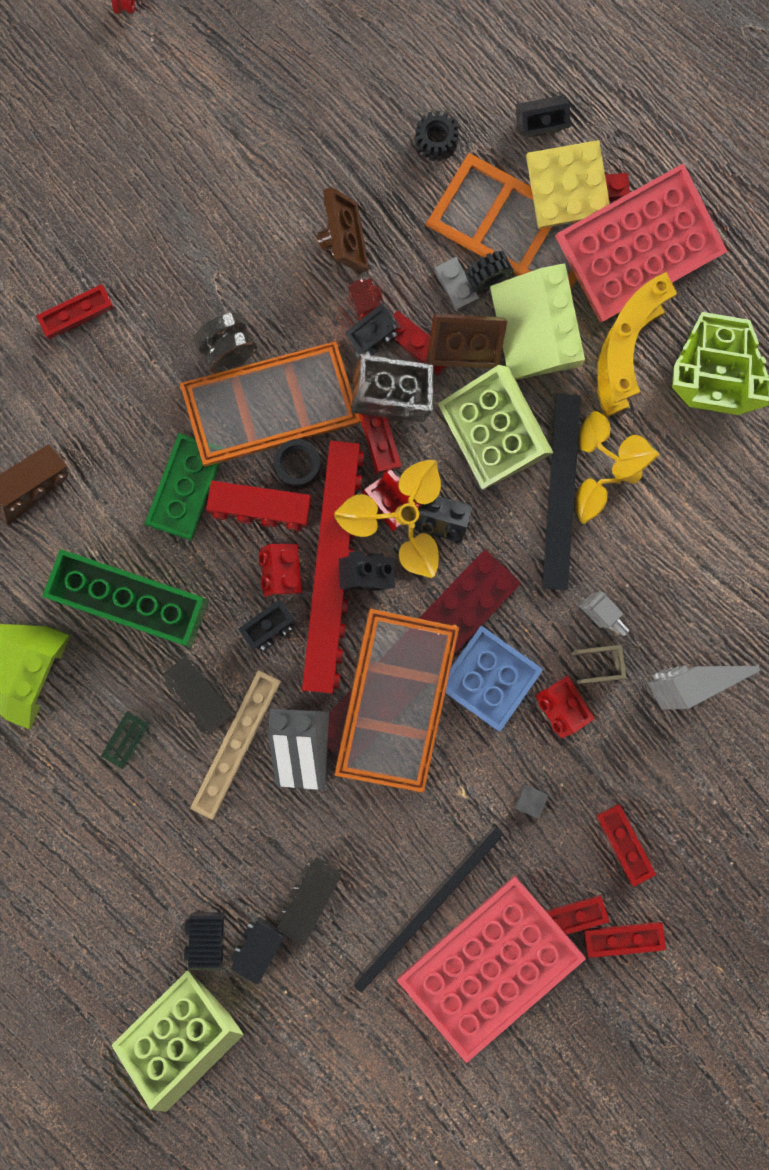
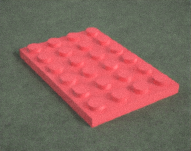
M684 163L555 235L600 323L621 312L634 293L653 278L667 272L671 282H674L727 252Z
M514 875L397 978V981L467 1063L586 958Z

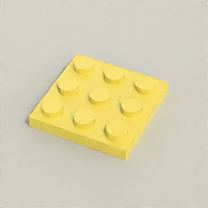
M599 140L527 153L526 159L538 229L578 222L610 204Z

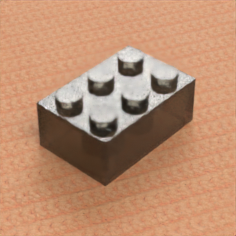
M364 354L359 356L353 367L352 413L424 422L433 408V365Z

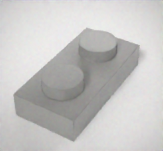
M457 257L435 267L434 272L456 312L478 302L479 298L473 291Z

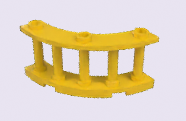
M667 272L653 278L634 293L618 315L616 322L602 345L597 365V393L601 409L606 418L628 409L627 398L640 393L633 365L635 342L638 333L646 325L663 316L665 312L661 304L677 295Z

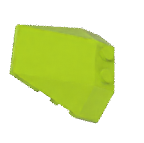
M705 312L701 313L673 367L672 388L689 407L740 415L769 406V375L765 368L766 360L764 357H761L758 350L759 342L751 321Z
M0 624V715L5 720L27 729L32 728L41 707L35 703L54 659L62 658L71 637L70 635L47 626Z

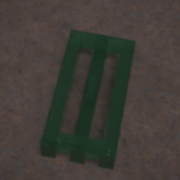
M126 712L101 757L124 769L150 724L134 716L132 713ZM129 720L133 721L129 730L127 731L122 742L120 743L119 747L117 748L115 754L112 757L109 754L111 753L113 747L118 741L124 728L126 727ZM140 725L141 727L138 730L133 741L131 742L125 755L123 756L122 760L119 761L118 759L121 753L126 747L128 741L130 740L137 726Z

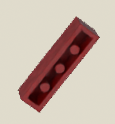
M211 481L206 510L209 514L213 515L212 518L226 521L228 517L237 518V522L252 524V521H259L266 527L276 528L277 524L287 525L286 529L301 531V528L308 529L312 498L308 494Z

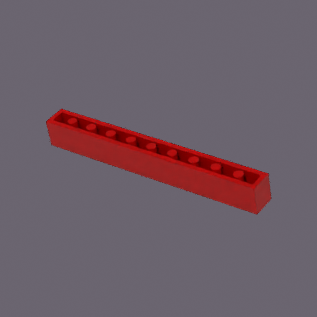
M330 441L302 685L303 691L334 694V689H339L340 674H336L337 663L342 664L343 649L339 648L340 638H345L346 624L342 623V613L347 614L349 599L344 598L345 589H340L339 558L348 557L349 552H354V549H350V540L355 539L356 536L348 533L338 524L334 513L347 499L355 496L356 490H361L362 476H358V466L363 467L364 452L360 451L359 443Z

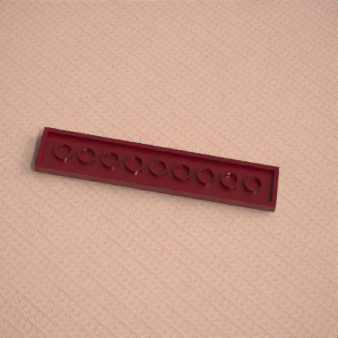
M484 549L419 619L459 627L454 650L455 654L513 593L521 582ZM409 628L378 662L436 674L440 668L446 635ZM368 671L358 717L390 723L427 682ZM352 689L329 713L327 747L337 757ZM355 727L347 766H350L381 731Z

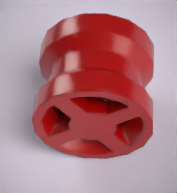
M111 0L115 14H120L122 11H127L129 14L135 13V0Z

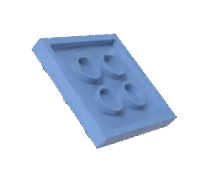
M480 626L452 665L445 694L500 732L543 669L486 628Z

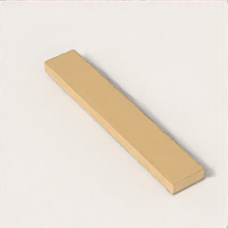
M257 671L190 807L191 810L214 820L282 681L264 672Z

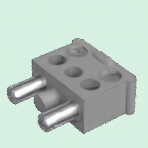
M603 591L592 593L579 605L599 628L608 627L615 636L620 634L625 636L629 632V629L619 619L623 613Z

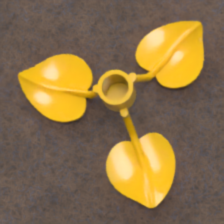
M597 411L591 412L583 422L578 434V445L582 451L587 453L593 452L598 447L599 450L614 459L616 463L612 467V473L615 478L601 479L597 483L594 479L589 478L580 485L575 496V511L582 524H586L589 520L595 518L604 509L607 503V490L602 486L603 484H620L622 481L636 484L642 477V470L659 456V453L651 447L646 439L639 435L629 436L623 441L619 447V457L603 447L602 442L606 441L610 436V423L605 415Z
M425 460L418 462L402 473L399 479V490L404 495L410 497L408 503L399 506L395 512L377 514L378 506L375 500L368 495L359 494L347 499L335 511L334 517L345 531L358 537L374 534L378 528L376 519L395 518L399 524L408 525L410 541L401 545L398 554L399 562L405 570L413 574L429 578L434 577L439 562L438 547L435 540L426 533H420L415 538L413 537L414 523L419 518V510L413 500L419 504H428L438 497L441 489V480L437 461Z

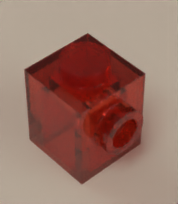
M371 278L368 280H357L348 287L349 298L359 321L381 305L380 300L383 298L378 285H373Z

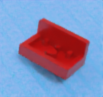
M388 469L379 480L365 488L361 493L375 500L378 506L377 514L395 512L399 506L407 504L410 497L400 492V478L391 469ZM413 500L415 506L419 510L421 508V504ZM395 518L383 519L392 531L401 526Z
M269 544L262 547L259 553V564L262 566L261 588L264 591V597L302 593L298 544Z

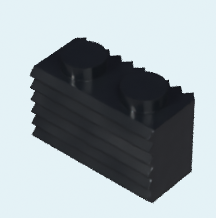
M193 912L189 919L185 921V935H189V946H185L184 962H188V970H220L223 966L224 912Z

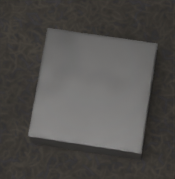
M524 784L514 808L539 819L549 795Z

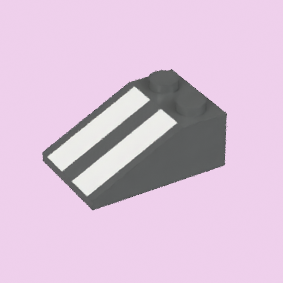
M270 709L268 737L276 786L325 790L330 712Z

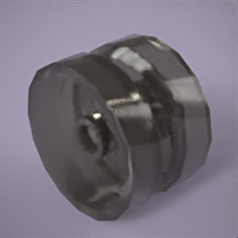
M228 313L206 323L194 335L193 341L200 354L205 355L204 361L211 373H219L236 368L247 361L258 348L252 334L246 332L247 326L238 313Z

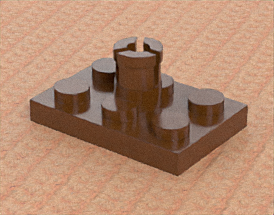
M333 187L323 190L324 208L327 212L329 224L327 226L328 229L317 233V241L323 250L325 249V251L331 249L335 261L359 273L368 271L369 267L358 203Z
M434 314L426 360L429 366L496 367L500 363L507 320L502 317Z

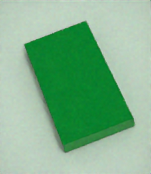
M182 433L178 434L144 523L148 527L189 541H193L208 501L211 481H215L221 463L203 466L196 438ZM208 443L210 453L225 449Z

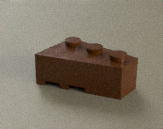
M49 444L0 474V518L7 526L54 487L61 485L68 477L67 465Z

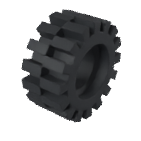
M436 111L435 116H433L432 112H429L427 118L423 115L421 122L418 121L415 133V145L418 152H422L424 158L430 155L429 160L431 161L434 160V157H437L438 161H442L443 155L445 159L449 158V154H453L455 147L457 148L459 135L457 122L454 123L452 116L448 119V113L445 112L443 116H440V111ZM440 130L445 133L446 138L444 141L436 143L430 141L427 135L430 131Z
M494 251L493 254L489 253L486 257L479 258L478 262L472 263L473 266L467 268L465 275L473 291L481 293L483 290L484 292L488 291L490 286L509 278L508 276L512 274L513 268L503 251Z

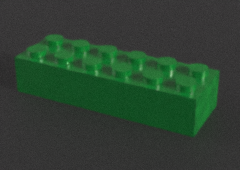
M62 549L58 552L42 597L190 648L193 646L208 604V600L203 597Z

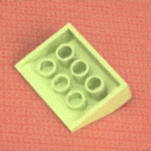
M565 263L540 268L490 286L496 317H502L507 320L502 349L506 367H509L515 380L582 366L585 357Z
M497 365L438 403L482 490L553 454L509 367Z
M187 970L112 1044V1047L150 1110L167 1112L244 1034L226 1009L190 970Z

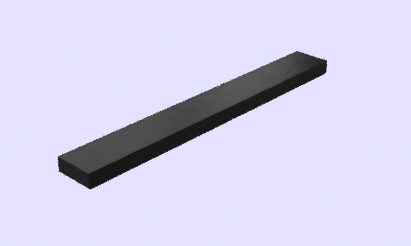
M557 393L555 396L552 436L553 454H551L542 589L568 590L581 395Z
M495 825L355 978L354 986L360 992L364 991L500 840L503 833Z

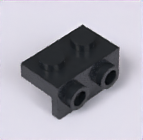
M382 303L347 330L345 335L357 350L355 353L357 358L364 356L369 358L379 350L377 346L382 342L387 344L398 336L396 332L402 327L387 305Z
M438 496L431 503L421 504L415 530L462 543L473 506Z

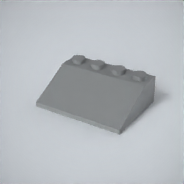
M686 665L656 672L652 675L653 680L647 684L661 710L689 709L761 670L758 666H696L687 668Z

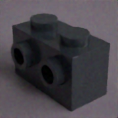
M562 95L515 104L517 129L523 137H534L541 133H554L562 129L571 128L570 102Z
M349 552L348 557L339 558L340 589L367 591L394 589V558H385L383 553H372L364 556V552Z
M279 599L238 628V630L252 650L258 651L260 649L263 652L274 644L272 640L277 636L285 637L295 629L293 625L297 622Z
M261 917L257 919L256 923L250 921L243 936L247 937L243 947L237 945L230 958L234 961L231 970L258 985L286 931Z

